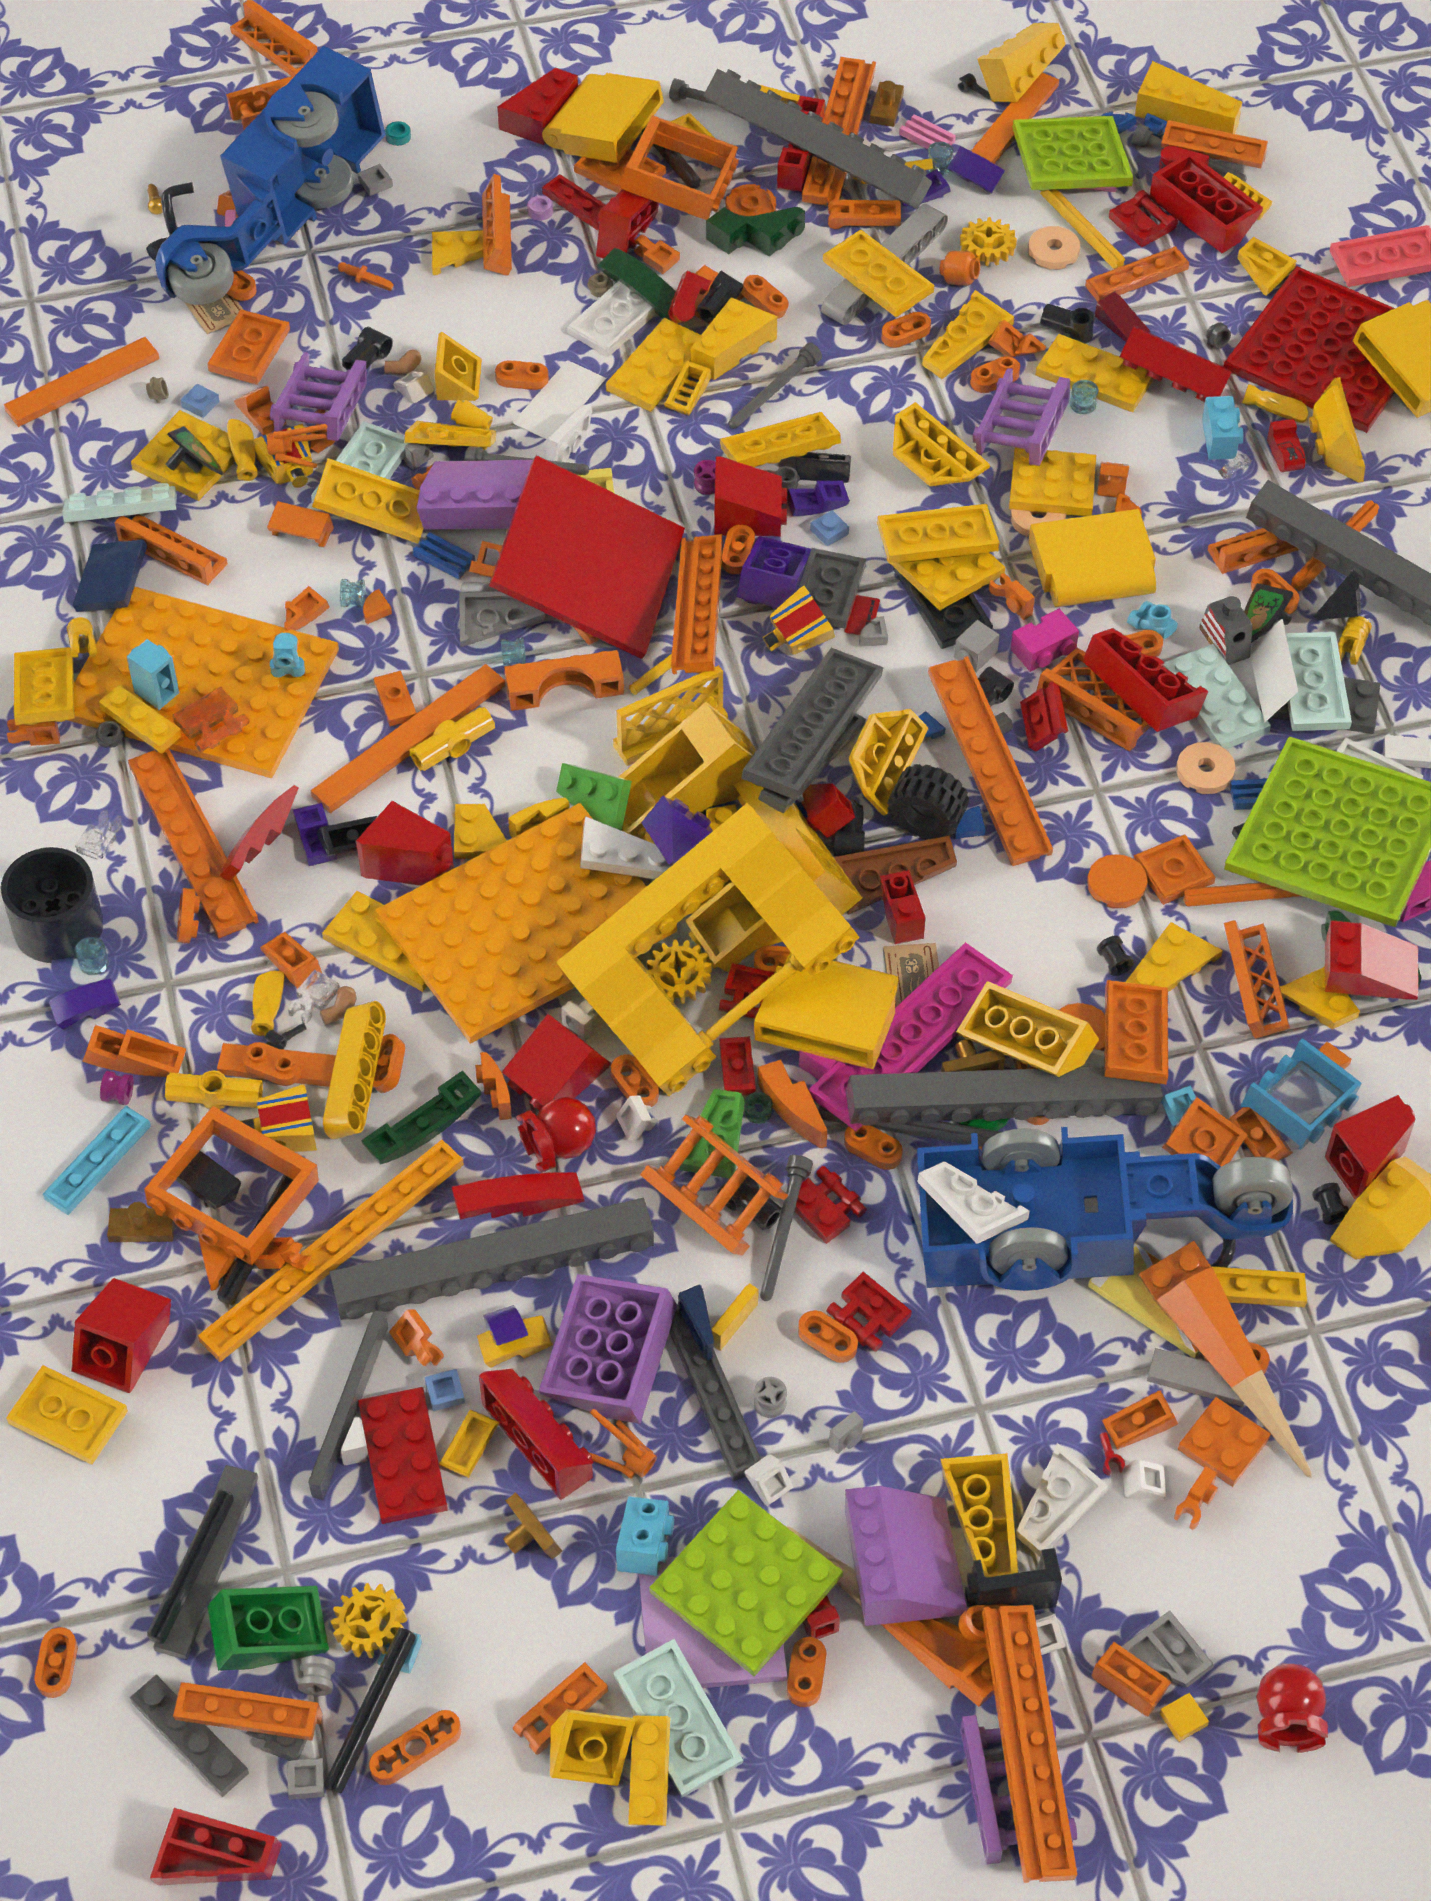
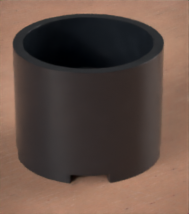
M46 847L25 853L8 867L2 878L1 895L16 944L24 954L40 962L52 963V960L65 959L72 956L76 959L87 953L97 943L103 930V914L92 871L80 855L64 848Z

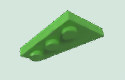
M562 763L556 792L569 800V803L573 806L581 803L593 820L622 831L632 781L576 765Z
M714 1089L700 1116L704 1117L714 1126L711 1131L738 1152L745 1100L739 1092ZM702 1137L679 1169L697 1173L715 1147ZM725 1156L711 1176L730 1179L736 1171V1165Z

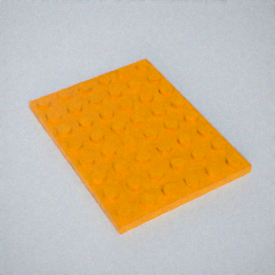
M134 586L128 607L116 608L96 643V657L89 656L74 682L75 719L67 720L96 729L103 722L114 721L120 725L121 731L125 732V737L145 742L100 709L99 701L118 685H121L181 729L182 737L169 747L170 750L273 778L339 651V645L335 641L291 629L287 631L284 627ZM291 633L297 637L298 656L304 660L305 673L301 677H293L290 674L274 677L271 674L270 660L273 658V642L276 635ZM147 639L157 646H163L169 655L172 656L179 688V694L160 710L134 693L126 657L133 648L141 645Z
M581 803L375 910L378 920L470 1044L574 988L573 983L556 962L647 887L641 878L637 876L580 868L585 816L593 819ZM677 925L673 931L664 934L653 944L677 932Z

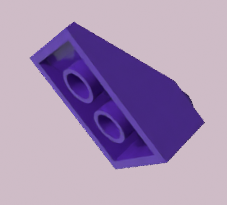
M759 536L742 566L737 598L744 599L745 602L750 604L761 603L769 605L776 610L798 590L811 548Z
M664 795L641 822L670 866L713 832L709 826L711 821L705 815L698 811L694 814L689 811V807L681 800L675 798L672 801Z

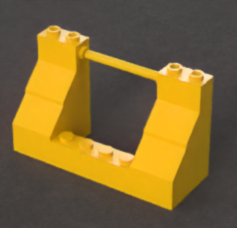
M708 703L702 704L618 776L619 778L632 781L622 827L623 832L655 844L641 822L663 795L672 801L675 798L681 800L689 807V811L694 814L697 811L703 812L706 808L738 800L742 806L748 802L841 915L862 899V896L820 837L809 826L805 816L795 802L783 814L758 799L760 792L765 787L757 786L752 782L742 779L743 769L757 749L743 730ZM732 881L704 905L701 903L698 910L685 920L691 929L688 933L691 939L696 944L702 946L709 957L707 962L711 963L714 969L719 967L727 973L730 971L732 963L739 964L754 950L782 942Z
M747 802L556 963L581 995L637 1058L656 1084L670 1096L681 1091L687 1085L688 1080L697 1073L705 1071L710 1066L711 1061L717 1057L710 1049L714 1045L712 1040L714 1041L792 976L796 970L801 972L806 969L812 977L817 973L825 971L830 966L832 960L841 953L849 951L860 937ZM731 879L793 955L788 958L790 962L785 964L705 1032L701 1030L697 1033L637 956L649 951L655 941L664 934L673 931L679 921L688 914L698 910L703 901L712 894L718 893L725 883Z

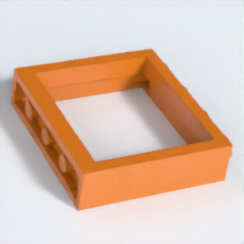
M652 115L626 166L620 189L707 220L712 211L717 213L727 186L730 185L733 173L737 169L739 159L735 157L738 147ZM653 144L721 168L710 195L641 170Z
M212 1106L144 1188L147 1205L155 1209L157 1215L162 1216L164 1214L172 1219L182 1230H191L198 1234L208 1245H217L226 1250L231 1258L235 1259L238 1257L246 1263L253 1265L318 1183L317 1164ZM213 1134L293 1179L292 1183L248 1238L167 1192L168 1188Z

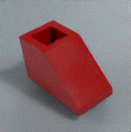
M833 783L810 784L802 793L804 799L802 805L807 811L808 817H806L809 826L815 832L820 830L827 838L855 818L851 801Z
M910 871L880 876L886 920L894 944L924 939L926 917Z

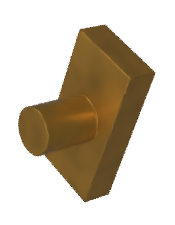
M892 81L879 82L869 123L895 126L904 94V85H898Z
M967 1039L955 1045L959 1059L942 1062L941 1072L1004 1070L1005 1057L1004 1054L995 1050L977 1054L973 1042Z
M134 1202L128 1208H110L107 1237L109 1242H173L175 1223L164 1214L162 1216L157 1215L155 1209L147 1208L144 1203Z
M516 1492L505 1500L522 1522L502 1538L514 1554L519 1552L533 1539L536 1540L552 1560L562 1552L559 1545Z

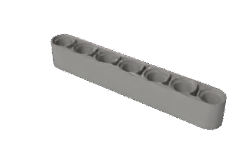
M922 204L881 245L909 265L944 231L948 222V216L927 204ZM844 279L825 298L821 307V313L842 325H847L873 299L847 279Z

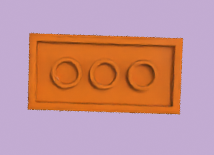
M1107 980L1105 986L1104 1077L1167 1084L1168 988Z

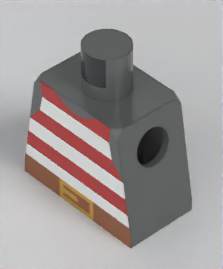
M1229 596L1207 605L1199 629L1209 644L1215 645L1228 665L1250 658L1252 623L1241 608V601L1237 597Z

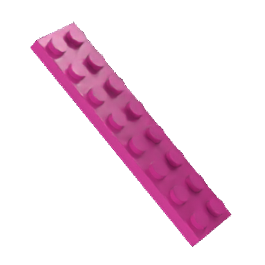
M965 942L895 1008L893 1021L874 1069L838 1061L809 1088L813 1100L857 1131L862 1124H850L846 1098V1088L850 1075L918 1073L957 1035V1029L986 982L988 981L1006 988L1012 983L1013 975Z

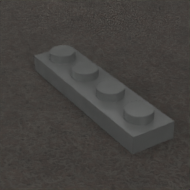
M156 1674L130 1697L131 1703L200 1775L224 1797L249 1774L248 1768L205 1724L174 1719L173 1714L178 1696Z

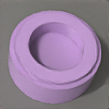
M546 196L531 198L527 203L528 215L538 221L550 218L553 215L552 200Z

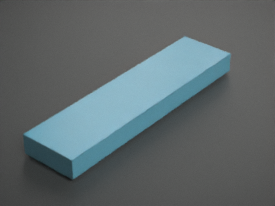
M125 1106L43 1193L44 1200L69 1215L151 1127L150 1121L128 1106Z

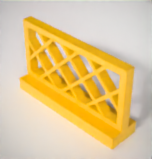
M718 665L714 671L702 672L616 710L617 737L613 739V747L626 766L635 763L705 702L728 719V713L723 708L722 668ZM712 680L707 687H703L708 681ZM687 691L681 699L678 698L681 693ZM697 693H701L694 702L691 701ZM662 702L656 710L653 709L656 704ZM672 704L675 705L669 713H665ZM636 713V715L630 721L626 720V717H629ZM646 716H650L644 724H640Z

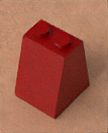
M716 456L714 535L722 534V536H727L729 529L733 526L746 525L754 531L755 536L781 537V525H787V509L781 508V504H787V488H782V476Z
M394 801L387 805L356 840L360 872L364 878L422 886L454 869L450 832Z
M547 1014L503 1069L502 1073L510 1079L507 1085L520 1095L524 1091L532 1097L529 1103L540 1111L541 1107L551 1100L562 1097L576 1098L604 1073L612 1063L550 1014Z
M1399 1095L1344 1119L1333 1126L1324 1157L1355 1200L1392 1160L1400 1158L1406 1150L1416 1118L1413 1109L1408 1104H1405Z
M113 1278L75 1320L71 1371L131 1393L169 1325L171 1299Z

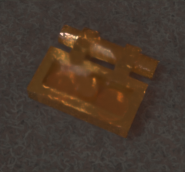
M222 687L217 688L173 714L174 723L190 740L198 735L203 737L195 742L199 752L220 745L221 740L229 735H237L242 732L241 728L250 724L245 714L234 718L233 714L238 712V705ZM220 722L224 723V726L215 731L211 729Z

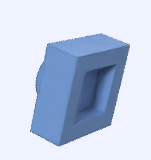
M196 384L181 399V406L204 418L220 402L219 394Z
M833 510L810 522V530L826 546L849 534V526Z
M457 1369L424 1377L433 1411L465 1403Z

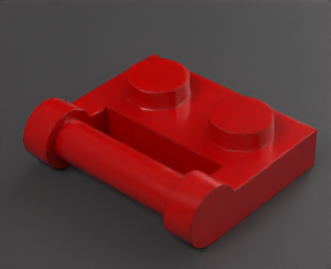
M1145 190L1138 191L1133 198L1109 211V219L1141 248L1172 232L1178 225V220L1173 215L1166 214L1157 206ZM1144 207L1161 223L1157 225L1139 208Z

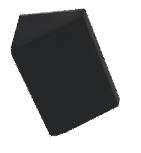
M807 452L804 456L796 457L795 470L800 480L843 481V483H848L850 479V455Z
M377 816L320 827L316 833L327 856L356 851V840Z
M202 1151L196 1154L176 1179L177 1182L213 1209L236 1200L241 1186V1181Z

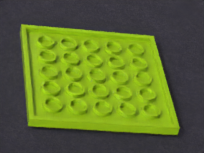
M1289 736L1225 861L1224 870L1396 928L1431 852V782Z

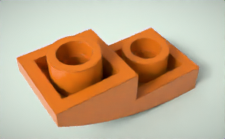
M480 1052L481 1065H475L477 1084L483 1083L484 1095L491 1094L492 1109L498 1108L499 1120L512 1119L510 1097L503 1074L487 1052Z

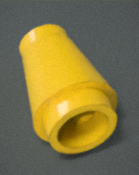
M458 400L451 414V420L455 421L456 425L489 430L493 421L492 416H489L468 400Z

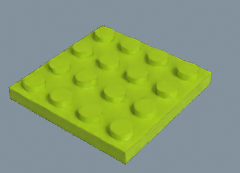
M1113 116L1013 120V132L1031 190L1044 191L1049 189L1069 190L1073 188L1094 189L1097 187L1119 188L1122 186H1132L1134 177Z
M737 1490L649 1587L650 1594L755 1677L843 1577V1570L740 1490Z

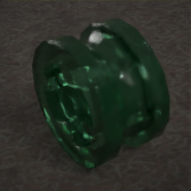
M755 1092L748 1095L744 1104L746 1118L756 1124L768 1121L772 1116L773 1103L771 1098L763 1092ZM755 1104H761V1112H756Z

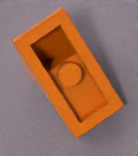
M268 386L257 388L234 400L235 405L263 436L274 431V420L270 419V410L273 403L270 399Z
M1101 461L1098 495L1117 498L1118 493L1125 494L1129 465Z

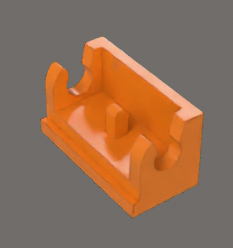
M277 501L267 528L268 531H272V535L278 536L280 532L315 540V542L319 543V547L324 548L334 526L329 513Z

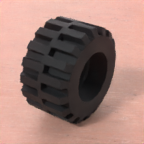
M915 764L913 767L908 766L901 773L888 799V811L892 814L893 820L899 823L900 827L908 830L913 835H918L924 839L949 835L951 837L968 807V792L966 788L962 787L963 784L949 772L947 773L941 768H935L927 764L924 766Z

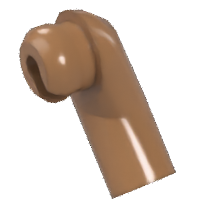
M409 350L399 361H385V374H408L414 371L421 362V354L417 350Z
M349 986L340 987L337 991L334 1006L320 1011L324 1025L343 1019L346 1010L354 1007L357 997L353 988Z

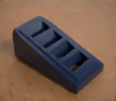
M699 1284L679 1292L678 1311L704 1359L708 1361L713 1358L714 1340L704 1291Z

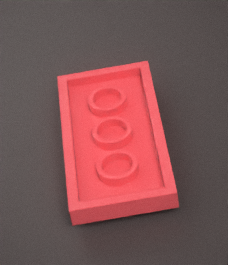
M1429 225L1331 243L1330 253L1348 287L1430 272L1431 228Z

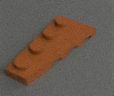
M950 835L834 858L862 896V899L847 911L848 915L883 900L880 876L909 870L913 883L916 885L957 865Z

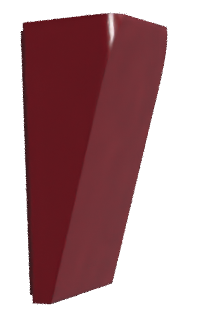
M1115 291L1097 302L1094 317L1125 342L1133 326L1149 333L1151 332Z

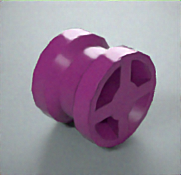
M702 460L695 465L694 487L701 494L711 495L715 493L716 462L713 460Z
M106 1071L100 1086L101 1101L110 1102L115 1100L120 1105H128L133 1093V1076L130 1074L117 1076L115 1072Z

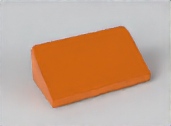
M1243 1107L1228 1118L1229 1121L1248 1134L1244 1139V1143L1254 1157H1266L1279 1161L1293 1153L1276 1127L1250 1107Z
M1115 1642L1110 1645L1095 1664L1091 1675L1095 1681L1147 1717L1152 1713L1171 1684L1169 1679Z

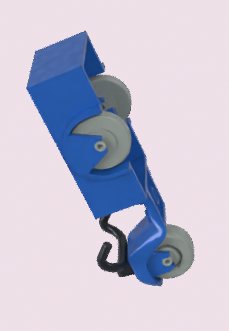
M323 46L286 86L280 88L272 95L262 112L220 155L238 216L230 227L181 225L177 227L172 198L194 193L193 183L174 185L164 190L161 195V205L169 237L150 243L146 250L148 255L155 261L159 282L168 296L171 298L177 296L182 301L194 305H204L219 300L231 288L234 279L233 272L247 268L272 240L286 244L308 219L315 222L317 216L314 208L320 209L335 206L349 196L354 185L352 171L355 173L361 171L360 163L386 136L371 69Z
M1061 1127L1060 1144H1058L1053 1136L1046 1132L1023 1128L1007 1130L992 1136L984 1143L982 1151L978 1145L977 1133H971L972 1144L917 1148L918 1175L920 1172L945 1161L976 1179L977 1185L991 1194L997 1191L1005 1196V1202L1015 1208L1021 1205L1030 1211L1028 1220L976 1244L919 1184L922 1245L927 1288L993 1284L1009 1290L1031 1291L1050 1288L1068 1279L1134 1275V1243L1147 1226V1220L1198 1217L1223 1238L1221 1254L1210 1266L1227 1268L1236 1250V1239L1270 1236L1284 1228L1289 1223L1293 1214V1189L1290 1171L1280 1161L1266 1157L1241 1158L1231 1161L1222 1167L1209 1157L1197 1153L1140 1157V1151L1125 1152L1123 1134L1068 1138L1067 1127ZM1096 1198L1098 1212L1085 1213L1084 1199Z

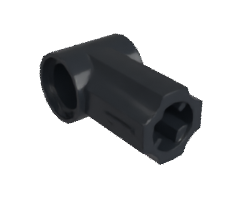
M721 270L696 310L700 318L707 323L712 322L731 297L734 299L738 298L744 285Z
M1046 304L1040 319V325L1067 333L1070 338L1087 343L1093 337L1094 314L1087 308H1077L1071 311L1052 304Z
M369 326L365 327L361 331L355 347L342 359V366L346 370H351L355 360L366 361L367 369L377 358L384 359L388 356L393 346V339Z
M991 666L987 667L978 678L990 707L996 702L1003 703L1014 688L1012 680Z
M850 800L855 818L835 832L834 856L864 852L863 805L857 803L856 800Z
M748 1175L725 1206L730 1210L737 1211L739 1209L743 1212L758 1192V1183ZM727 1181L717 1190V1194L721 1191V1189L724 1187ZM769 1197L752 1221L762 1230L770 1229L780 1217L782 1208Z

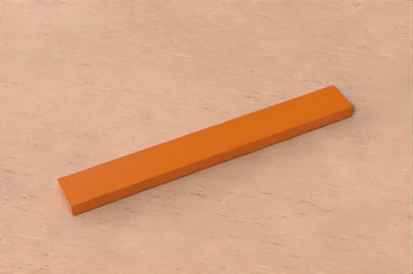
M487 664L483 665L310 790L311 797L318 803H322L323 808L331 814L410 756L409 749L433 736L435 729L446 720L458 721L504 688L505 679Z

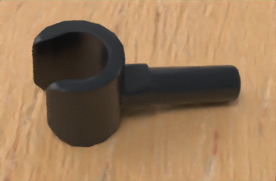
M968 73L959 78L961 83L957 86L961 92L972 89L987 99L991 98L989 92L977 84L973 74Z
M302 1023L288 1032H284L282 1035L274 1030H270L265 1035V1040L268 1041L266 1044L278 1049H284L288 1040L307 1028Z

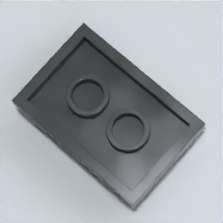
M816 548L811 549L798 589L802 586L806 587L831 626L846 629L866 567V559Z

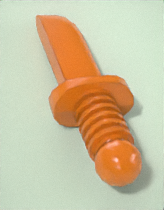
M340 262L337 266L340 272H345V274L355 277V282L360 283L362 280L388 291H391L394 287V284L388 279L367 272V266L362 265L361 268H357L345 262Z

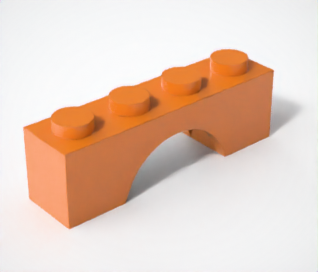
M618 650L504 666L505 683L511 711L539 707L544 695L551 689L561 685L581 686L590 691L595 698L624 694V676Z

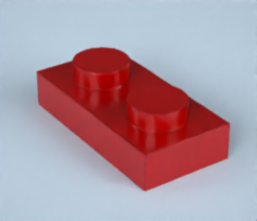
M750 1036L719 1038L724 1090L739 1092L742 1096L756 1095Z

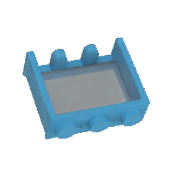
M1302 1038L1291 1058L1285 1055L1280 1060L1274 1073L1268 1070L1263 1075L1259 1085L1255 1082L1250 1085L1240 1107H1250L1296 1142L1299 1145L1298 1149L1301 1150L1309 1142L1315 1144L1325 1132L1324 1128L1327 1125L1332 1128L1342 1116L1344 1109L1349 1112L1359 1100V1096L1356 1094L1362 1083Z

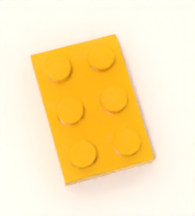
M42 1365L6 1419L8 1424L93 1465L127 1414L128 1409L125 1404Z

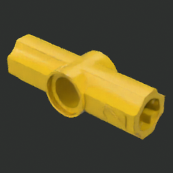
M485 707L477 708L456 722L446 720L435 729L433 736L409 749L410 756L420 771H426L449 756L458 758L464 755L469 750L473 741L495 729V722Z
M216 1070L205 1072L203 1075L169 1073L165 1083L166 1101L204 1104L208 1109H211L212 1106L219 1110L225 1106L258 1108L257 1101L263 1098L262 1080L225 1077L224 1074ZM213 1089H219L215 1092H210Z

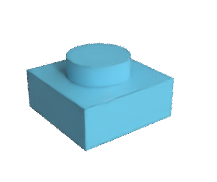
M1191 1085L1166 1094L1161 1100L1173 1127L1178 1124L1191 1102L1196 1098Z

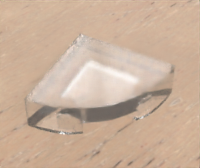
M1238 454L1218 472L1223 479H1228L1237 470H1244L1248 467L1252 460L1247 454Z

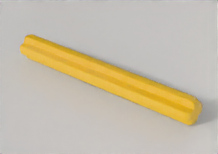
M1058 189L1040 192L1053 208L1113 269L1124 265V256Z

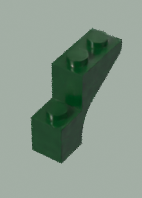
M723 207L706 220V240L728 255L737 248L742 247L747 241L770 257L804 231L805 210L800 207H792L756 216H743Z

